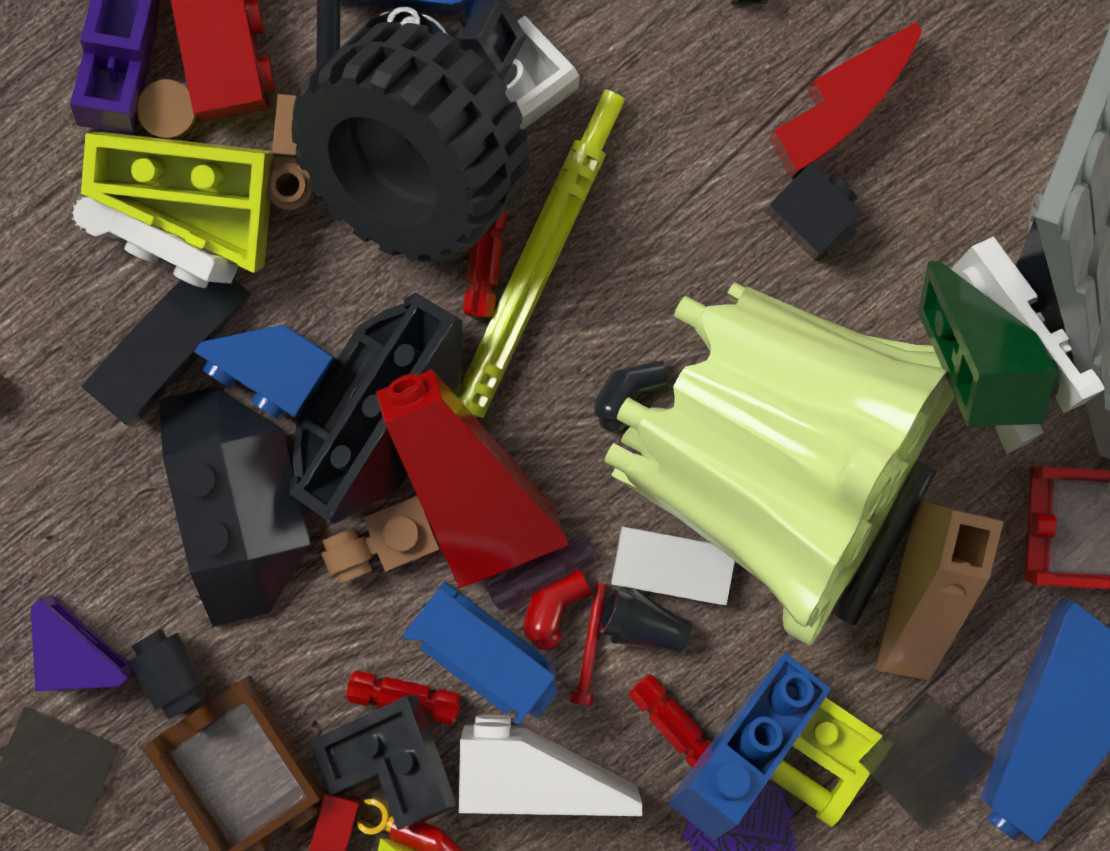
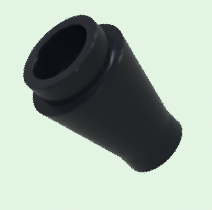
M630 588L627 592L618 589L613 590L604 608L600 623V633L611 636L613 644L670 650L678 654L685 648L691 631L690 620L677 616L633 588Z

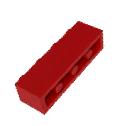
M171 0L193 114L201 122L270 109L267 92L276 91V81L270 57H260L256 35L265 33L259 1Z

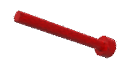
M596 582L578 691L571 692L570 703L593 706L594 694L589 693L607 584Z

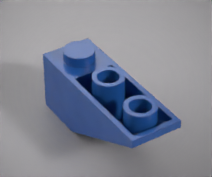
M784 652L700 756L667 803L712 840L717 839L737 826L831 688Z

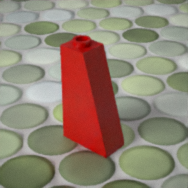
M433 369L419 375L402 376L393 381L389 387L376 392L385 425L459 589L569 545L554 505Z

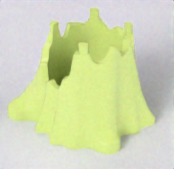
M736 282L728 291L729 300L736 303V305L723 304L706 307L684 296L677 306L674 317L695 327V330L708 347L710 356L704 362L686 366L680 373L673 386L675 395L674 407L669 409L651 407L649 409L629 397L624 401L618 412L617 420L630 427L623 435L621 442L640 452L642 456L633 454L613 443L605 457V463L615 468L612 473L613 477L680 519L763 582L784 606L783 625L788 635L811 646L843 591L861 566L911 468L955 397L946 378L947 371L941 367L933 346L915 345L866 336L812 315L750 287H744Z

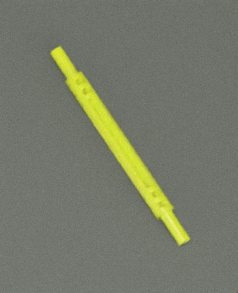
M604 90L581 141L574 140L463 378L461 391L457 397L476 419L477 417L484 418L605 159L606 154L602 149L626 100L610 90Z

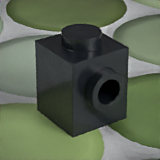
M812 163L764 210L812 259L819 256L824 250L834 257L857 234L858 231L851 223L861 213L853 204L857 200V195L835 174H832L827 179Z

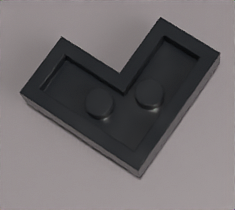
M406 695L311 740L329 795L345 794L379 778L397 830L409 829L458 807L418 695Z

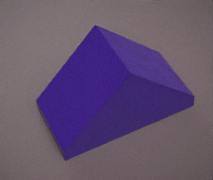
M53 595L39 598L31 606L35 691L119 687L134 677L127 661Z

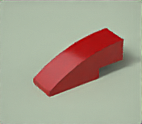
M917 22L820 76L811 83L807 91L816 107L775 129L768 138L791 178L802 172L810 163L814 164L837 146L886 95L907 64L922 34V30Z

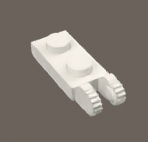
M82 196V199L76 200L77 204L73 205L74 211L71 213H73L74 218L72 220L76 221L75 225L80 226L81 230H86L87 233L94 237L123 238L127 241L124 248L127 252L153 263H157L159 257L176 266L173 274L192 285L206 288L208 282L231 283L238 269L237 263L207 249H200L185 242L183 238L157 226H150L89 197Z

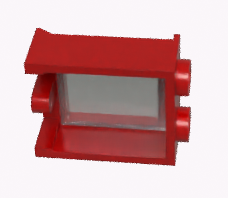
M1030 466L1024 582L1044 586L1110 589V470Z

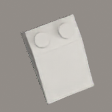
M479 715L476 716L474 725H464L460 739L459 813L642 816V801L637 785L524 726L511 725L510 716Z

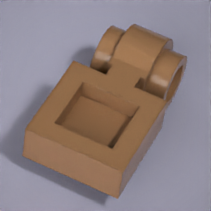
M278 94L272 148L274 164L273 170L269 174L267 196L279 209L286 212H297L310 204L314 197V192L309 186L310 175L306 170H301L296 158L299 144L292 142V115L296 96ZM288 179L299 180V189L296 194L289 197L282 195L281 188L285 181Z
M415 496L363 517L370 533L368 538H365V536L359 538L354 527L322 540L326 552L321 553L329 574L336 573L341 584L372 571L368 560L373 558V554L378 553L386 572L435 552L440 548L418 496Z

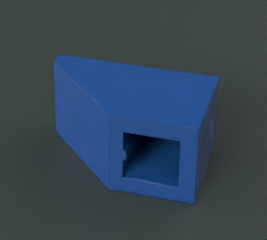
M285 325L200 342L194 351L207 360L202 368L204 372L229 388H232L238 380L257 392L251 402L278 420H281L286 412L293 417H301L337 358Z

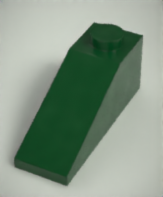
M928 261L918 314L941 367L947 371L946 378L967 426L1043 424L1049 399L1054 398L1059 389V369L1056 361L1049 359L1037 333L941 261Z

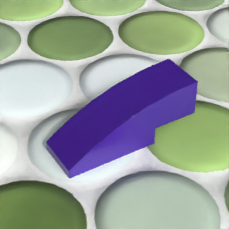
M160 0L90 1L80 39L83 56L70 102L77 126L129 135L135 134L138 121V100L145 89Z

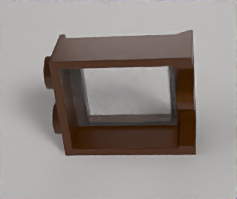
M249 675L142 747L210 851H263L271 845L266 837L268 834L283 824L291 832L320 812L315 803L322 798L326 790L323 786H320L257 691Z

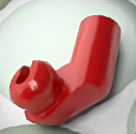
M581 569L547 583L533 592L523 620V628L526 638L531 640L535 648L540 650L554 648L562 638L559 625L564 608L592 595Z

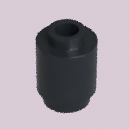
M161 628L131 646L136 657L128 661L127 664L155 711L161 708L168 720L209 696L202 684L207 679L179 632L167 637Z

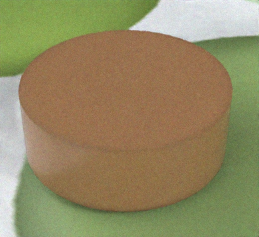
M164 79L153 82L143 90L139 97L137 106L138 118L142 126L157 138L177 140L189 134L196 125L198 118L193 114L189 91L183 84L177 81Z

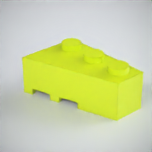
M108 132L85 134L81 194L150 226H157L183 238L185 242L200 249H207L250 272L255 273L265 267L271 202L267 192L269 174L273 170L274 164L272 151Z

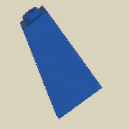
M1060 598L1053 608L980 795V799L993 809L987 820L1014 841L1023 832L1038 844L1110 751V629L1077 603Z

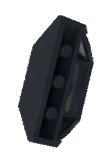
M415 292L405 298L404 303L384 310L356 328L296 424L293 450L294 478L290 481V495L327 521L336 524L396 492L400 488L408 474L385 425L376 392L389 387L393 381L402 376L419 375L433 369L457 396L461 391V319Z
M218 387L159 400L162 456L190 575L212 627L271 613L278 598L311 545L302 502L289 494L290 481L294 478V469L285 430Z

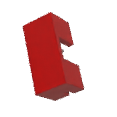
M327 790L309 851H347L348 841L362 798L352 795L348 797L345 794L330 796Z

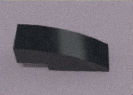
M234 278L231 283L208 282L206 288L192 285L183 280L179 281L131 330L81 387L126 426H136L172 382H178L200 355L194 351L200 342L215 339L252 294Z

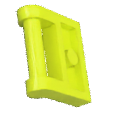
M825 697L792 746L841 779L829 791L782 760L770 777V780L817 810L816 817L828 826L833 827L842 817L891 744V741Z

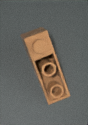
M921 501L912 519L876 670L930 681L989 581L1004 521L963 509Z

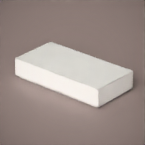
M621 526L611 584L726 606L735 561L710 542Z

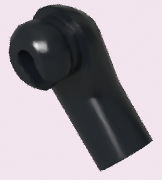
M663 360L619 369L610 374L594 402V413L599 417V424L603 429L617 432L627 427V424L617 420V415L628 397L635 401L639 394L669 388Z

